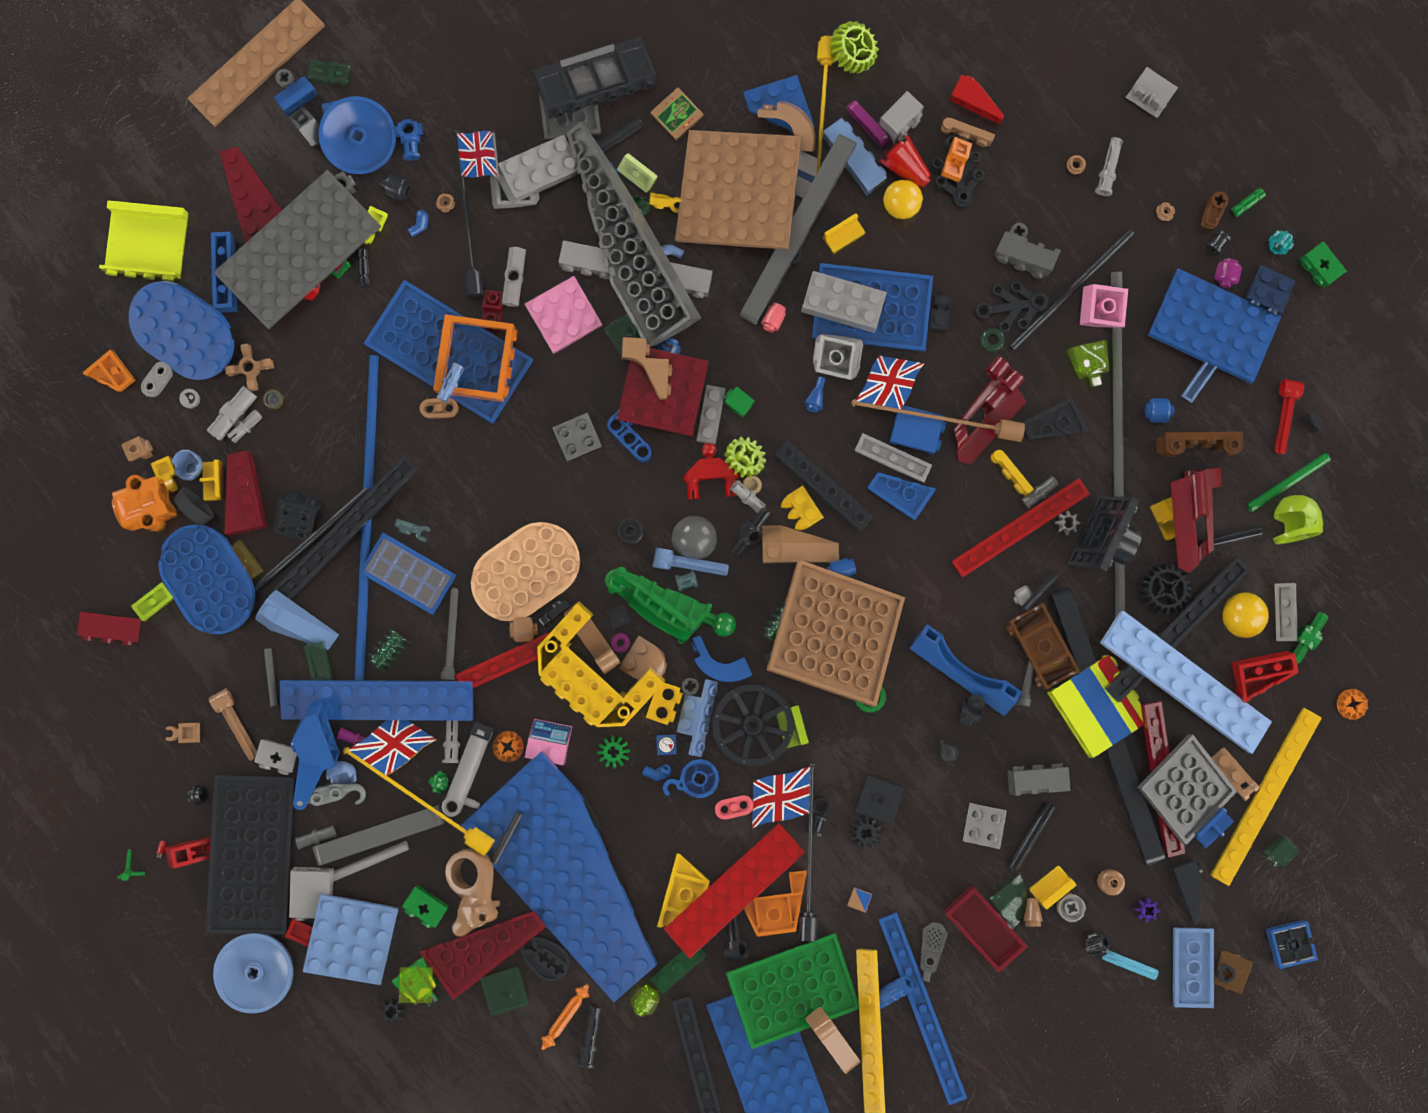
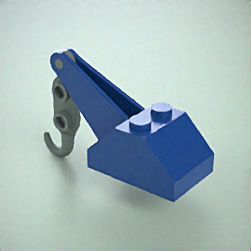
M322 701L310 703L291 741L292 750L294 753L297 752L299 758L293 806L298 810H302L309 803L315 806L340 800L347 793L354 790L360 793V798L355 804L362 803L366 797V791L357 783H332L315 788L323 770L336 766L340 751Z

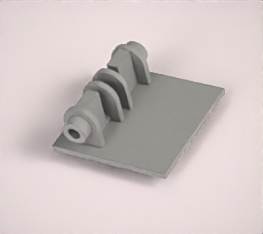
M1146 67L1126 98L1158 118L1178 87Z
M969 803L963 841L1000 849L1007 811Z

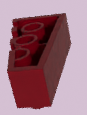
M243 451L229 454L227 459L225 534L233 536L268 528L252 453Z

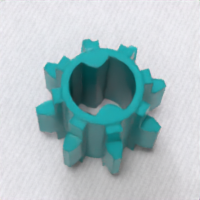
M1277 230L1268 240L1270 242V251H1273L1274 254L1285 255L1294 246L1292 234L1290 235L1288 231Z

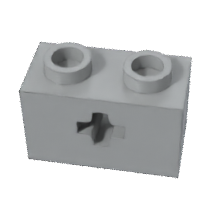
M261 739L254 762L259 763L261 768L270 770L271 767L278 769L279 773L289 775L290 772H296L299 758L297 752L294 753L291 746ZM279 754V757H282V759L277 761L274 755Z

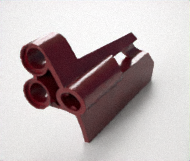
M997 356L985 369V373L991 381L960 420L968 421L981 407L984 412V419L980 423L996 426V423H1000L1001 419L1010 421L1026 403L1018 389L1025 379L1016 370L1011 369L1008 362L1000 356ZM957 423L954 427V435L957 440L958 462L971 464L997 436L995 430L976 427L968 436L966 425Z
M1220 467L1185 470L1184 478L1170 483L1178 568L1189 573L1214 549L1212 488L1222 486ZM1205 515L1207 540L1198 546L1195 522L1200 516Z

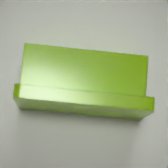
M799 705L790 707L794 720V731L787 748L809 743ZM782 711L776 716L780 729L786 731L787 721L785 713Z

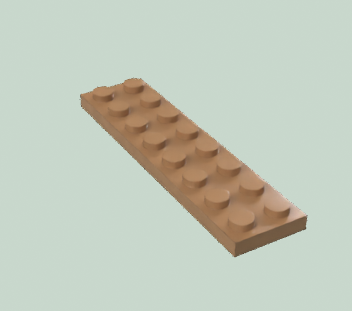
M294 0L187 99L216 127L324 28V23L301 0Z

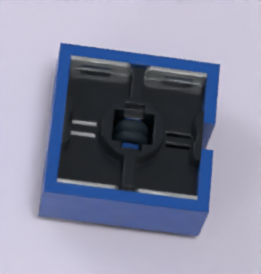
M1299 920L1266 929L1275 967L1283 969L1318 960L1315 946L1313 943H1310L1309 938L1312 935L1308 921Z

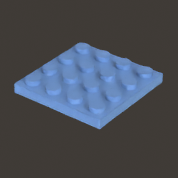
M320 894L303 972L381 985L398 907Z

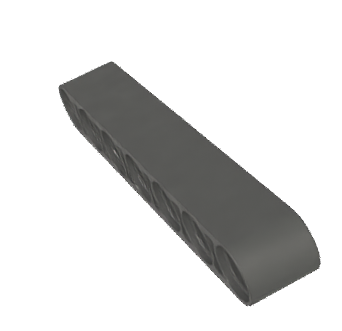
M440 805L433 807L442 813ZM425 809L314 846L312 849L317 865L320 866L445 824V820L431 810Z

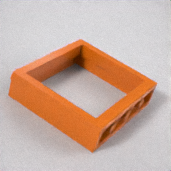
M445 314L433 390L439 393L444 383L443 379L444 377L446 378L454 323L506 330L497 393L457 387L454 388L451 394L454 396L504 402L505 397L507 398L509 393L507 379H511L512 368L509 367L510 360H514L515 349H512L513 341L517 340V330H515L514 324Z

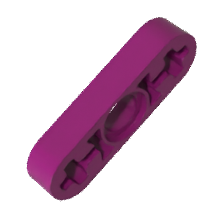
M853 101L846 107L849 114L877 145L883 148L890 142L888 135L858 102Z

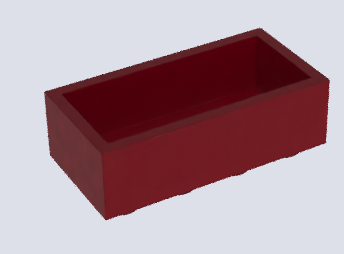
M973 885L944 910L946 916L998 973L1028 947Z

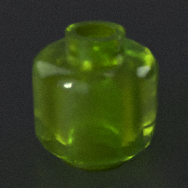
M646 985L638 988L631 1000L634 1013L641 1017L653 1014L660 1001L658 992Z

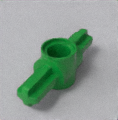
M1319 612L1311 625H1305L1297 634L1298 641L1296 642L1298 645L1293 652L1296 655L1297 664L1301 663L1308 650L1312 651L1320 644L1323 638L1320 631L1328 620L1326 614Z

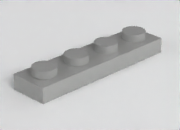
M862 433L855 448V452L922 483L925 482L932 467L931 464Z

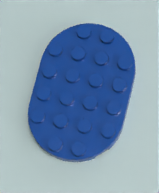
M169 281L150 283L141 288L134 296L129 309L130 329L137 343L146 352L159 361L168 364L178 374L194 380L214 377L221 373L229 364L233 355L234 339H232L229 329L231 327L228 321L217 309L185 287Z
M188 525L174 531L162 545V553L158 565L162 581L173 596L174 601L186 620L199 631L210 634H225L242 626L253 610L255 589L251 577L229 541L219 531L206 525Z

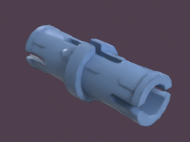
M457 363L452 364L449 374L443 379L444 383L436 398L448 403L454 388L458 386L457 382L464 370L463 366Z

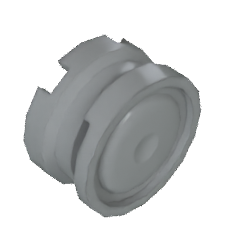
M1072 893L1065 894L1058 900L1056 905L1059 915L1069 922L1080 920L1086 910L1083 899Z

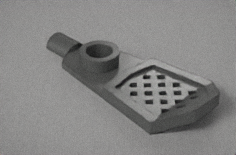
M932 922L923 928L920 968L923 971L922 981L930 982L931 973L936 972L948 935L943 924ZM928 958L933 960V964L931 966L928 965L926 962Z

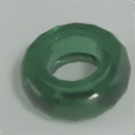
M996 328L986 330L981 337L982 346L988 351L1000 350L1004 344L1003 333ZM989 335H995L998 338L996 345H991L988 342L987 338Z

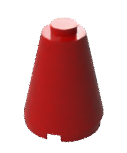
M905 135L904 138L906 140L904 142L898 141L884 154L887 158L885 160L881 158L879 162L903 179L910 180L918 187L921 186L923 188L930 182L929 177L931 174L908 135Z

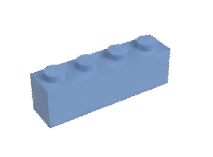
M841 118L825 129L822 137L830 148L839 134L857 143L845 168L868 196L886 182L887 174L881 166L878 167L875 163L873 154L870 151L867 152L863 147L864 143L861 138L853 134L851 125L847 121L844 122Z

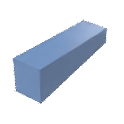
M1204 362L1181 396L1192 403L1217 366Z

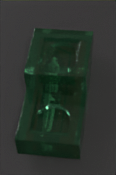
M311 59L308 80L347 85L350 65L333 61L326 63Z

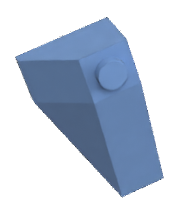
M277 590L266 599L255 620L271 631L329 650L339 636L338 633Z

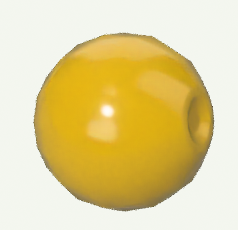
M899 180L887 187L883 201L885 209L891 216L896 219H907L919 212L923 197L921 190L915 183L910 180Z

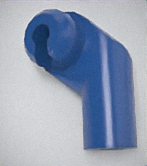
M665 764L654 770L645 766L642 775L655 781H660L669 777L671 767Z

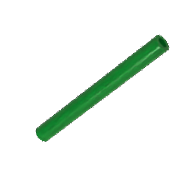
M1324 453L1246 505L1250 512H1253L1331 461L1330 456Z

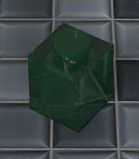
M1279 836L1265 851L1269 856L1267 858L1268 861L1275 867L1277 865L1285 867L1300 852L1284 836Z

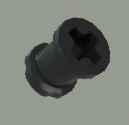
M1218 230L1213 240L1206 244V248L1214 255H1220L1222 248L1226 243H1230L1231 238L1224 231Z

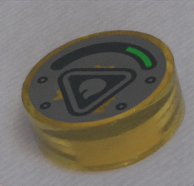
M269 390L263 396L264 404L270 409L280 408L284 401L282 394L277 390Z

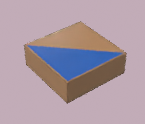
M853 887L847 906L866 913L872 894Z

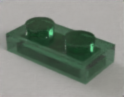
M325 641L305 645L304 649L312 680L333 679Z

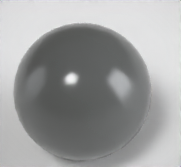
M695 515L687 516L675 525L671 536L672 545L679 556L703 560L714 551L717 544V533L712 523L706 518Z

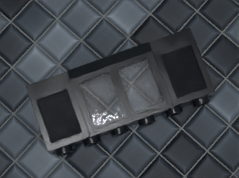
M641 37L601 47L533 70L534 81L548 118H559L565 113L577 112L587 106H596L602 101H611L624 94L630 95L640 89H649L656 82V74Z

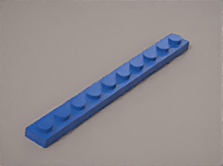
M895 912L878 920L900 977L907 975L913 983L914 989L907 994L946 1100L949 1105L967 1099L966 1093L898 914Z

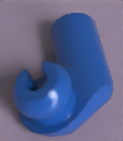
M424 210L416 212V224L407 229L412 237L424 231L428 226L429 217Z

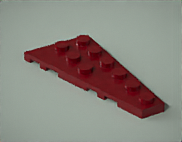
M234 147L220 151L219 154L246 244L277 216L282 209L240 149Z
M533 911L433 948L420 951V953L452 1000H454L547 928L538 913Z

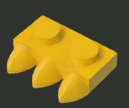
M804 486L787 495L781 503V508L793 507L788 514V519L800 518L796 523L795 530H805L824 518Z

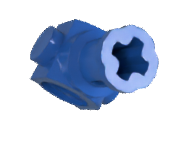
M410 119L403 120L401 123H398V126H395L396 137H400L401 144L404 145L405 154L403 159L409 161L417 160L420 158L417 144L420 142V135H423L422 123H417V121ZM408 127H412L413 131L411 133H405Z

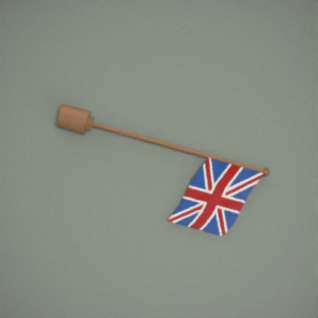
M879 356L871 368L864 389L857 400L854 399L851 402L854 407L858 405L993 429L995 434H997V438L1021 442L1024 436L1025 424L1001 419L1000 423L997 422L996 426L901 409L911 393L916 375L924 365V363Z

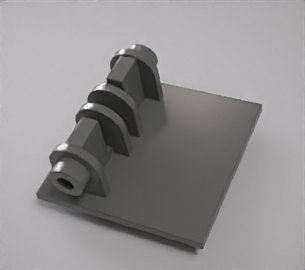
M588 413L552 427L566 461L602 447Z

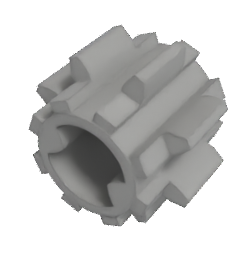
M1067 511L1065 515H1058L1059 521L1055 522L1056 525H1059L1058 532L1063 530L1065 535H1069L1070 531L1077 532L1075 526L1080 524L1075 519L1077 514L1071 516L1070 512ZM1065 518L1070 520V528L1065 527Z

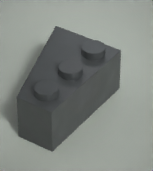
M1005 231L994 256L1002 263L1007 264L1008 262L1014 265V268L1019 271L1026 270L1032 273L1031 275L1037 279H1046L1052 271L1061 250L1055 248V251L1045 249V244L1038 243V245L1028 242V239Z
M1063 763L1051 764V768H1044V765H1032V769H1024V766H1014L1013 770H1008L1009 794L1017 796L1029 793L1071 791L1069 767H1063Z

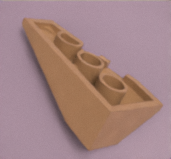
M781 525L762 526L763 564L797 563L798 560L808 563H830L839 560V543Z

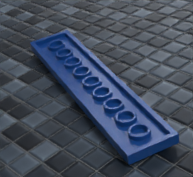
M280 681L281 719H302L309 704L317 701H322L328 720L472 721L474 719L473 681Z

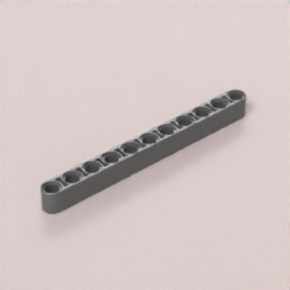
M841 134L836 138L792 218L789 249H775L745 303L740 317L755 325L761 320L857 144L853 140Z

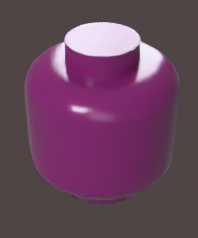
M1227 258L1218 263L1214 279L1220 283L1219 286L1231 288V285L1239 283L1242 267L1238 264L1237 260Z

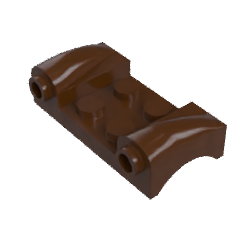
M1166 432L1164 437L1156 438L1157 453L1165 457H1174L1183 453L1185 448H1193L1195 445H1200L1201 448H1211L1213 445V452H1224L1227 456H1235L1243 450V432Z
M1044 603L1007 621L1006 631L1010 637L1014 636L1021 644L1035 670L1033 681L1038 688L1041 687L1043 690H1047L1060 681L1080 672Z

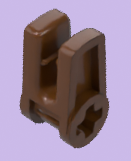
M1219 191L1208 199L1201 221L1202 228L1213 230L1218 225L1228 204L1226 193Z

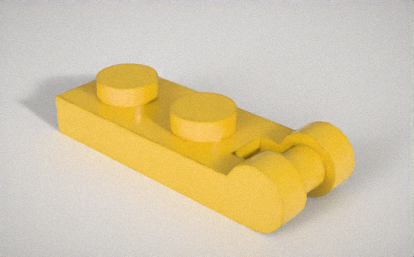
M997 450L991 455V461L995 464L998 463L1002 467L1003 475L1015 483L1014 488L1019 494L1023 493L1026 496L1034 490L1002 450Z

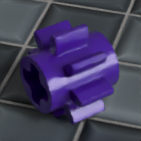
M1147 897L1145 902L1138 900L1139 906L1134 908V910L1139 912L1137 918L1142 919L1144 917V921L1149 923L1151 918L1157 920L1155 916L1160 910L1156 909L1155 906L1158 903L1153 901L1150 904V898ZM1146 906L1149 907V909H1148V910L1150 911L1149 914L1145 913V912H1146V909H1145Z

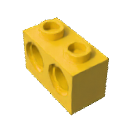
M664 683L654 693L646 718L668 725L669 721L673 722L676 711L673 710L675 703H680L683 694L679 692L681 688ZM665 689L673 690L674 696L671 700L663 698V691ZM659 707L667 709L668 714L665 718L657 716L656 711Z

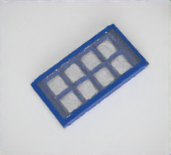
M382 533L359 572L432 615L457 576L385 533Z

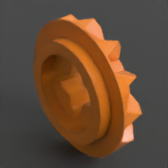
M1347 689L1339 695L1337 709L1347 719H1358L1365 715L1368 709V699H1366L1364 693L1357 689ZM1351 699L1359 702L1355 706V710L1353 707H1346V705L1351 703Z
M512 731L500 733L493 742V753L499 760L504 762L517 760L524 749L522 738ZM513 739L511 747L515 752L508 750L503 754L505 746L501 742L509 743Z

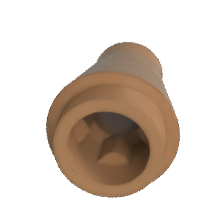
M1027 899L1023 920L1026 927H1041L1043 920L1039 899Z

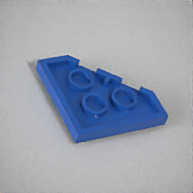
M797 75L743 92L749 112L758 115V109L763 108L765 104L775 105V108H777L779 101L789 102L798 106L807 114L815 129ZM765 118L767 121L779 127L781 126L794 134L791 126L786 121L778 118Z

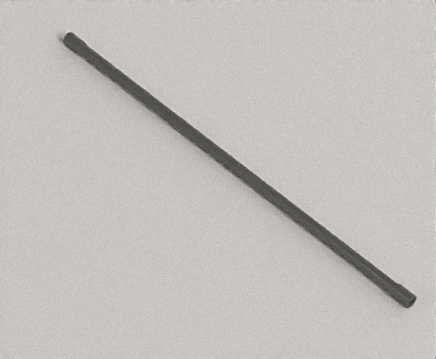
M1122 272L1111 273V287L1122 288ZM1112 327L1114 496L1124 497L1122 327ZM1115 562L1116 618L1120 611L1125 612V564L1122 565Z

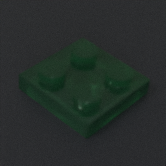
M519 966L481 978L491 1016L529 1005Z

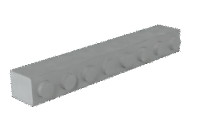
M563 241L558 262L562 270L568 272L578 270L583 275L592 276V274H597L600 278L610 280V273L605 266V256L602 249ZM670 262L687 293L692 294L696 298L708 297L712 271Z

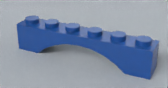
M928 624L915 638L910 647L917 655L956 681L972 694L981 695L986 704L1003 716L1016 704L1021 694L1019 689L1006 680L988 678L967 668L950 651L943 635Z

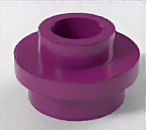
M616 634L611 639V646L616 652H625L630 647V639L625 634ZM620 639L624 641L622 647L617 645V641Z

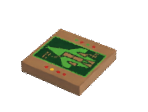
M679 88L675 89L650 112L675 141L704 116Z

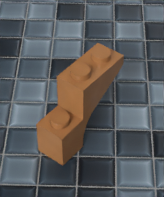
M623 337L622 359L632 360L640 364L645 370L657 397L660 400H666L667 395H671V384H668V376H672V365L669 364V359L645 358L646 355L649 356L650 344H646V339Z

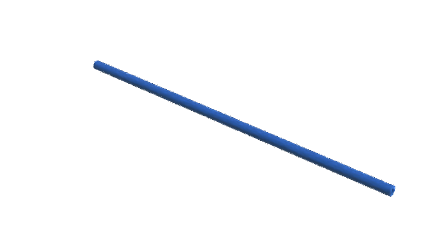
M375 355L369 356L363 489L367 487L369 490L373 487L379 369V356ZM372 518L361 528L360 570L370 555ZM359 573L355 680H364L369 578Z

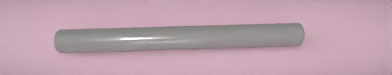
M407 841L335 870L333 872V882L409 850Z

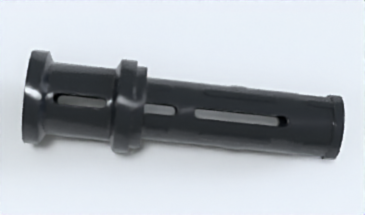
M589 1006L584 1043L580 1045L581 1055L577 1066L584 1068H594L595 1066L593 1060L594 1054L597 1051L595 1042L602 1009L600 1007Z

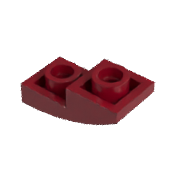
M485 290L481 320L501 322L503 292ZM482 327V328H484L485 330L490 331V332H499V331H500L499 329H492V328Z

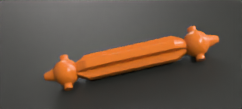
M588 984L576 988L577 995L569 1001L552 1025L549 1035L541 1038L543 1043L542 1050L555 1046L554 1039L561 1034L578 1010L582 999L589 997Z

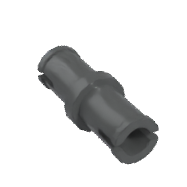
M1050 476L1040 486H1035L1034 490L1021 500L1029 509L1041 498H1046V494L1059 486V483L1053 476Z
M332 825L319 831L313 830L312 833L296 837L295 840L298 849L313 844L319 845L322 841L336 838L337 834Z

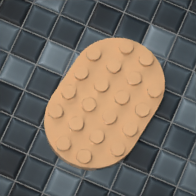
M537 522L520 528L483 554L477 561L473 569L471 582L475 601L485 613L498 620L513 621L516 617L532 615L565 592L573 584L580 567L578 547L570 534L554 524Z

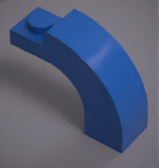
M700 635L693 638L694 643L691 645L695 654L700 653L701 655L694 659V661L709 677L719 681L734 682L752 675L745 658L730 664L718 663L708 654Z

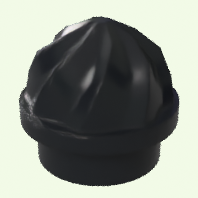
M199 785L193 786L187 792V800L195 805L205 802L207 798L206 789Z

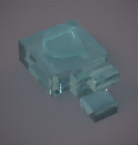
M397 519L395 524L397 528H400L399 532L410 535L411 532L415 533L418 540L426 543L427 539L421 536V532H430L431 528L426 526L420 527Z

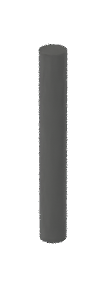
M272 648L264 649L270 707L278 706Z

